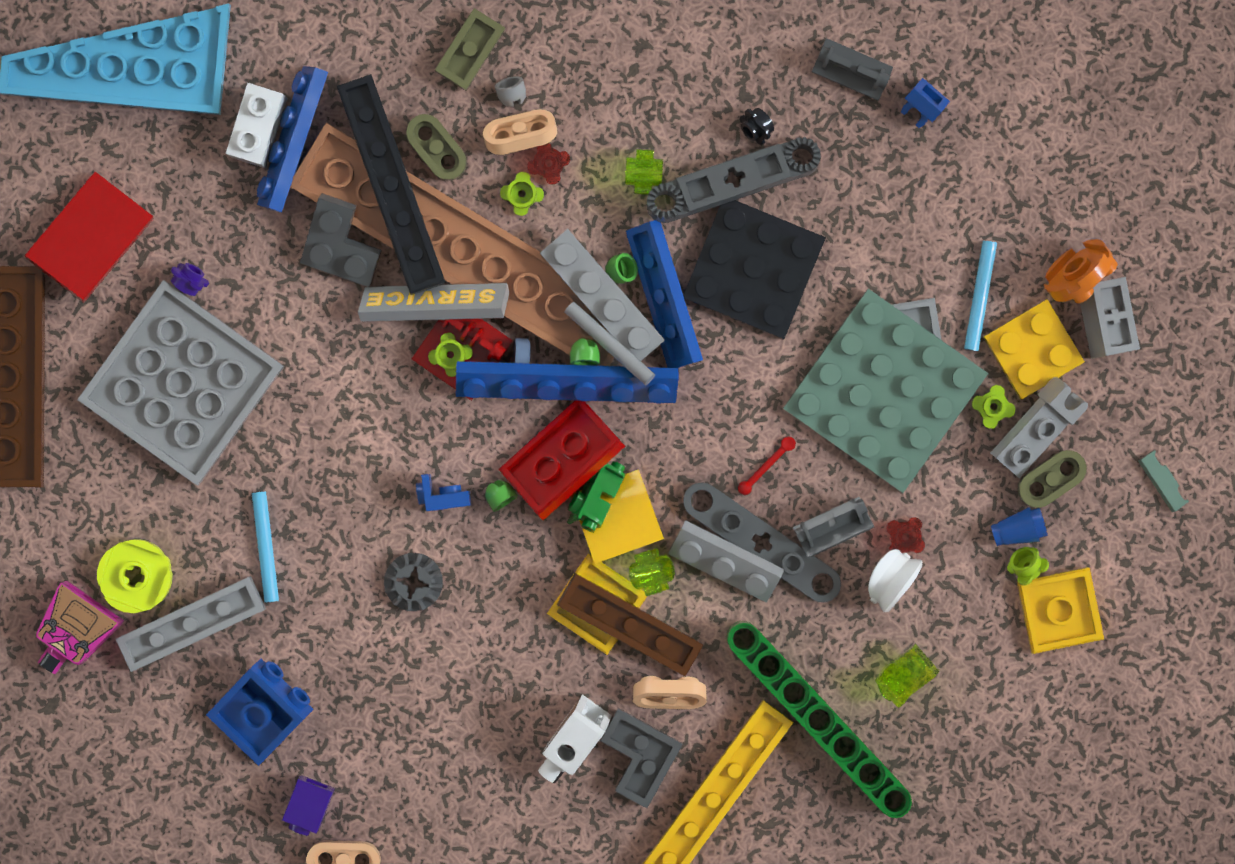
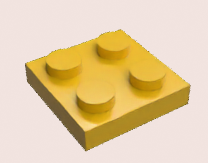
M1048 299L983 337L1020 400L1044 387L1053 377L1059 378L1085 362Z

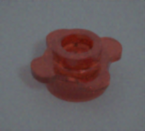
M550 143L537 146L538 152L534 160L528 162L527 169L531 175L538 174L544 177L548 184L555 185L561 179L560 173L563 167L569 165L570 156L566 151L559 152L552 148ZM546 160L552 161L550 167L545 165Z
M912 517L906 522L890 521L886 526V531L891 537L889 551L898 549L902 554L903 552L910 551L921 553L925 548V542L922 540L920 531L922 528L921 520ZM904 533L909 535L908 540H903L902 535Z

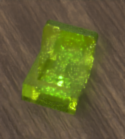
M915 643L886 665L875 679V682L878 684L879 691L888 701H892L899 708L905 704L909 696L935 678L939 670Z

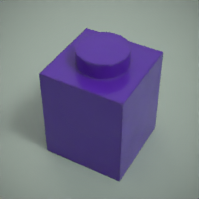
M301 775L297 780L282 821L290 823L288 828L296 833L309 836L311 831L317 834L335 788Z

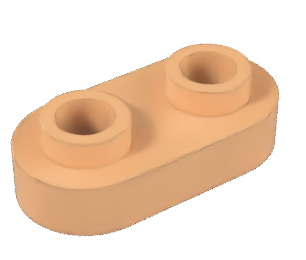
M541 109L493 120L483 130L486 148L491 153L498 155L545 145L551 142L557 135V126L553 114Z
M656 676L643 677L633 686V703L642 708L695 709L704 706L707 702L706 685L694 677L662 680Z
M319 841L311 847L306 857V864H322L319 861V855L327 852L332 856L331 864H357L356 856L358 854H366L369 858V864L381 863L378 849L373 844L363 841Z

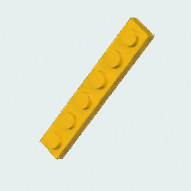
M762 700L642 864H690L794 722L765 700Z

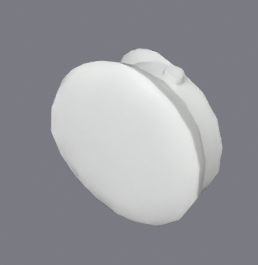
M898 549L887 552L877 563L871 574L868 584L870 601L874 604L879 603L883 612H889L916 579L922 568V560L910 559V555L907 553L902 554Z

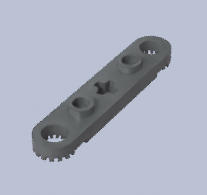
M798 137L795 140L776 144L678 177L676 180L659 184L653 187L648 194L646 202L648 214L658 222L669 223L808 176L818 168L821 159L820 148L812 139ZM797 149H805L811 154L812 161L808 165H798L792 159V153ZM729 172H733L736 177H743L740 180L739 187L735 188L732 183H725ZM661 195H668L674 199L676 205L671 211L662 212L660 209H657L654 201Z
M704 482L695 483L686 490L683 504L686 511L692 517L728 542L783 568L784 571L781 578L814 601L824 603L833 600L839 594L841 580L834 569L815 556L807 558L802 547L724 493ZM698 490H705L711 494L712 505L706 511H697L691 505V497ZM765 532L770 535L768 542L772 544L771 548L768 551L761 549L760 552H756L754 550L756 543L752 540L755 534L762 536ZM825 573L831 577L833 586L830 592L822 595L817 594L812 588V580L816 575Z

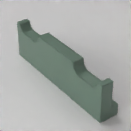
M1153 450L1138 460V462L1171 512H1176L1189 501L1182 498L1178 492L1179 484L1168 467L1160 465L1155 457L1156 451Z

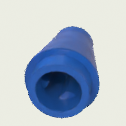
M1028 507L999 521L997 524L991 525L997 546L1040 542V538L1048 536L1040 508L1031 510Z

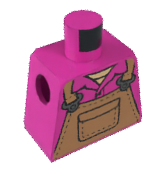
M69 581L61 582L36 633V637L48 645L38 660V664L53 674L59 671L66 659L76 665L83 664L122 625L124 620Z

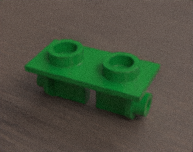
M612 461L611 465L607 463L585 483L582 492L577 491L568 506V511L571 512L567 521L568 524L581 520L583 521L581 527L593 533L596 528H601L611 504L601 499L600 496L604 494L611 499L615 498L625 478L623 473L625 467L615 461Z

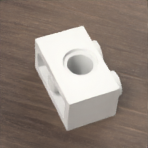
M247 83L226 154L231 158L266 168L269 152L274 144L288 98L282 93Z

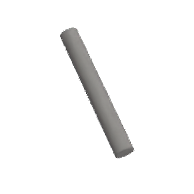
M572 302L566 308L565 314L645 386L652 381L655 374L579 305Z

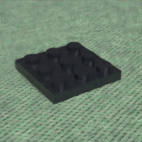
M736 200L722 204L718 209L683 295L684 299L784 340L826 237Z

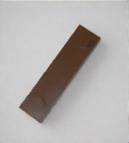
M574 573L557 603L558 607L685 677L703 647V644L577 573Z

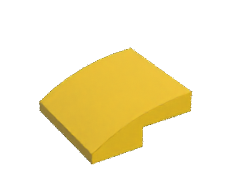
M639 469L625 474V478L615 498L611 499L601 494L600 498L611 504L601 528H596L594 533L582 528L595 564L664 539Z

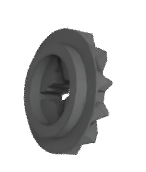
M407 553L401 555L391 562L385 573V593L393 605L405 611L424 610L430 607L440 596L443 586L442 573L438 565L424 554ZM416 566L418 567V579L429 584V587H417L415 592L412 593V598H409L408 585L403 584L402 581H397V579L410 577Z

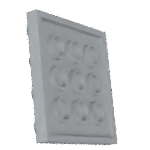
M163 280L77 400L199 486L282 371L284 365Z

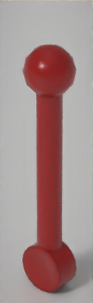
M789 436L783 438L781 447L747 481L739 483L738 492L741 495L750 494L752 486L786 451H792L795 448L796 442L794 438Z

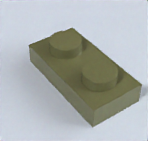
M474 8L436 67L435 72L467 91L506 30L505 27Z

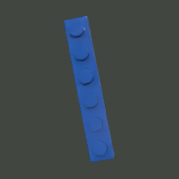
M457 361L456 397L648 402L657 404L676 403L679 372L678 368L648 367L655 374V377L645 386L624 366Z

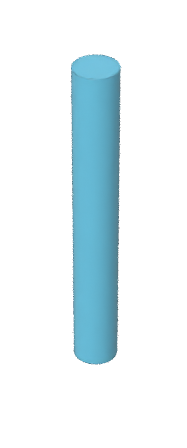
M992 241L982 242L964 349L979 351L997 243Z
M266 491L252 493L264 602L279 601L267 495Z

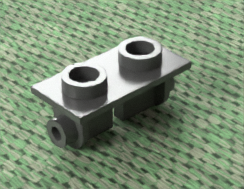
M826 38L812 73L879 101L890 79L893 67Z
M857 497L812 519L801 522L799 525L794 526L793 529L807 558H810L875 527L867 513L868 510L862 498Z

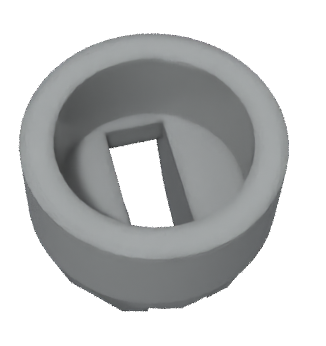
M508 77L495 85L500 102L507 107H514L513 101H518L519 104H522L526 98V87L522 77Z

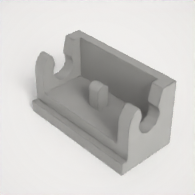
M1126 277L1099 282L1093 287L1094 292L1092 296L1080 303L1091 359L1139 350L1140 346Z

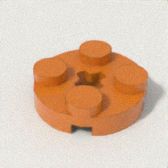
M1092 239L1083 242V245L1086 247L1085 249L1075 253L1071 248L1051 265L1045 275L1049 284H1044V288L1055 301L1066 302L1073 299L1077 304L1082 303L1092 296L1094 292L1093 287L1104 277L1115 271L1118 264L1113 258L1112 252L1102 240Z

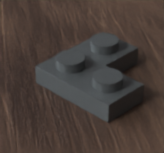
M322 193L318 198L300 263L370 287L382 250L347 238L357 205Z
M620 708L616 710L606 732L600 739L601 742L632 758L615 791L648 808L682 747V742Z

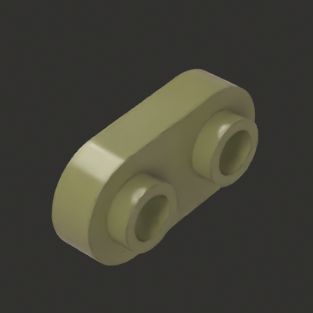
M421 114L414 117L409 122L406 130V136L411 146L438 178L445 181L459 178L467 166V159L463 150L437 118L429 114ZM424 127L432 130V137L426 141L419 138V131ZM445 156L455 158V166L453 168L445 169L442 167L441 162Z
M1062 450L1026 473L1018 483V495L1022 502L1030 507H1045L1078 485L1084 479L1087 472L1084 458L1075 451ZM1065 461L1070 462L1073 467L1072 472L1067 476L1063 475L1060 471V466ZM1034 482H1039L1042 485V493L1038 496H1033L1030 493V486Z

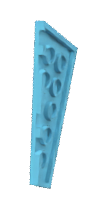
M228 3L200 12L194 11L161 21L155 20L104 32L101 35L88 38L82 37L54 46H44L2 56L0 94L221 115L231 5Z

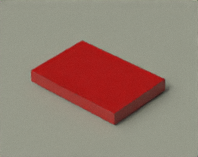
M94 172L25 254V258L84 303L154 218L153 215L105 178Z
M575 400L498 470L534 512L544 520L626 446L585 401Z

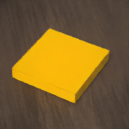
M589 553L575 571V573L638 608L641 607L649 595L603 562L595 564L592 555ZM569 580L547 614L608 655L618 639L558 607L557 603L569 584Z
M1090 567L1037 577L1028 585H1020L1017 581L1032 654L1104 640Z

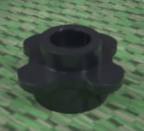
M755 108L753 111L747 109L745 115L739 117L742 123L741 129L749 140L756 141L762 146L765 144V139L768 140L771 137L770 134L774 131V125L770 117L762 109Z

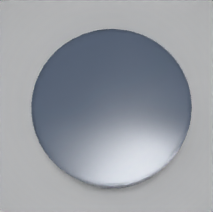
M514 339L512 363H530V341L528 339Z

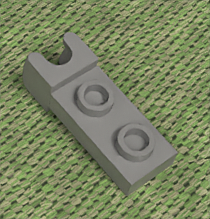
M1053 377L1038 393L1040 398L990 452L1018 478L1028 470L1069 423L1073 425L1088 408V403L1074 392H1071V388L1058 377Z

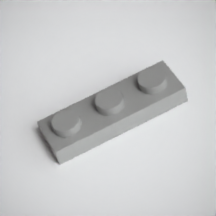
M686 520L668 553L766 603L784 571L783 568Z

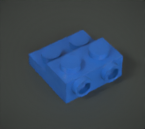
M259 659L206 714L258 766L314 710L309 705L310 698L304 690L298 687L292 689L282 679L284 674L281 668L271 661L265 662L262 659Z

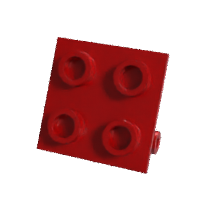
M443 319L436 322L411 359L456 390V376H448L444 368L438 364H431L428 358L429 352L436 350L437 346L441 343L440 338L443 334L452 333L460 344L471 347L472 357L464 362L498 363L513 340L483 319ZM449 351L447 357L453 358L454 353Z

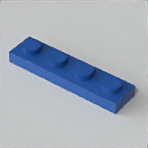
M303 66L302 71L296 74L292 83L294 95L291 104L285 108L281 116L280 126L283 128L279 140L274 142L269 152L268 160L271 164L267 176L261 179L257 188L258 206L282 212L328 75L327 71L316 67Z
M654 220L626 230L655 329L665 340L660 345L667 368H680L702 361V354L661 222Z

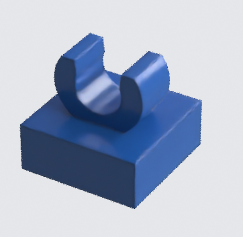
M922 78L905 97L907 103L903 106L901 113L905 115L911 108H916L921 112V118L916 123V126L920 128L928 120L933 123L950 101Z

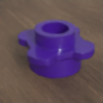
M179 263L177 267H172L171 269L173 274L171 283L185 294L196 296L203 286L207 287L209 285L208 280L203 278V271L193 264L185 263L184 265Z

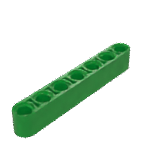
M737 621L732 624L727 631L726 639L729 647L885 815L891 818H900L906 815L911 809L912 799L902 783L752 623ZM742 628L751 630L754 637L751 645L745 648L737 647L733 642L735 632ZM772 655L778 659L777 670L769 675L761 673L758 668L759 661L764 656ZM797 682L803 686V695L797 701H788L784 698V688L789 683ZM817 709L825 710L828 713V721L821 728H814L809 725V716ZM843 736L850 737L853 740L852 750L845 755L837 754L834 751L835 741ZM868 763L875 764L878 767L876 778L868 782L862 781L859 778L861 767ZM893 790L902 792L903 800L900 806L896 808L885 806L884 799L887 793Z

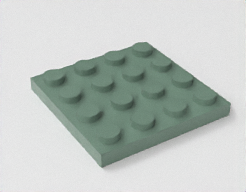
M868 288L783 409L904 493L989 373Z

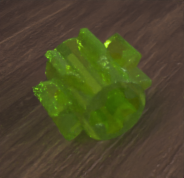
M636 149V158L626 157L625 185H634V194H649L652 186L662 184L663 159H654V150Z
M658 548L634 555L636 562L632 563L629 567V578L636 589H644L645 596L658 594L670 589L667 582H671L674 579L675 569L672 560L667 555L659 556Z

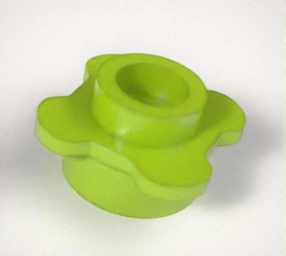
M519 172L516 174L514 181L501 188L500 196L503 200H508L512 204L516 215L524 216L528 213L530 206L535 202L543 200L544 191L530 181V175L527 172ZM519 191H525L526 195L520 197L518 195Z
M445 333L441 336V343L437 346L436 350L429 352L428 358L431 364L440 365L445 369L448 376L454 377L456 376L457 361L464 362L472 357V349L469 345H462L456 341L454 334ZM449 351L454 353L453 358L447 357Z
M993 385L988 393L983 396H976L972 400L973 409L979 412L983 418V425L987 428H995L998 421L1005 417H1012L1016 411L1015 405L1008 402L1004 395L1005 390L1000 385ZM992 403H995L997 405L996 410H992L990 408V405Z
M1022 547L1012 554L1007 570L1018 577L1017 581L1020 585H1028L1033 579H1036L1041 573L1048 570L1049 562L1047 559L1039 556L1037 548Z

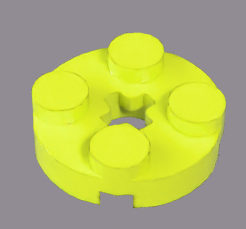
M133 539L118 543L106 551L97 569L98 586H100L101 592L105 596L104 598L112 607L126 613H138L154 608L165 599L172 584L173 574L169 558L157 545L146 540ZM135 566L141 568V574L145 576L144 581L137 582L135 586L129 585L130 578L125 576L126 570H133Z

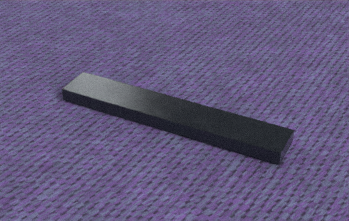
M372 74L336 86L410 295L445 284L444 276Z

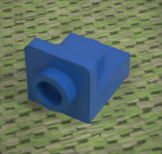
M431 474L421 475L422 482L416 483L418 504H425L426 511L472 506L470 491L462 492L461 485L439 487L440 495L433 496Z

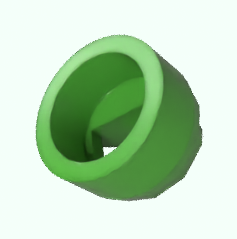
M622 253L613 256L607 261L605 272L615 283L624 284L636 278L638 267L635 259L630 254Z
M584 338L578 339L571 347L570 364L592 366L600 364L599 347L595 341Z
M497 480L494 484H489L485 492V498L493 512L502 509L518 496L513 487L503 480Z

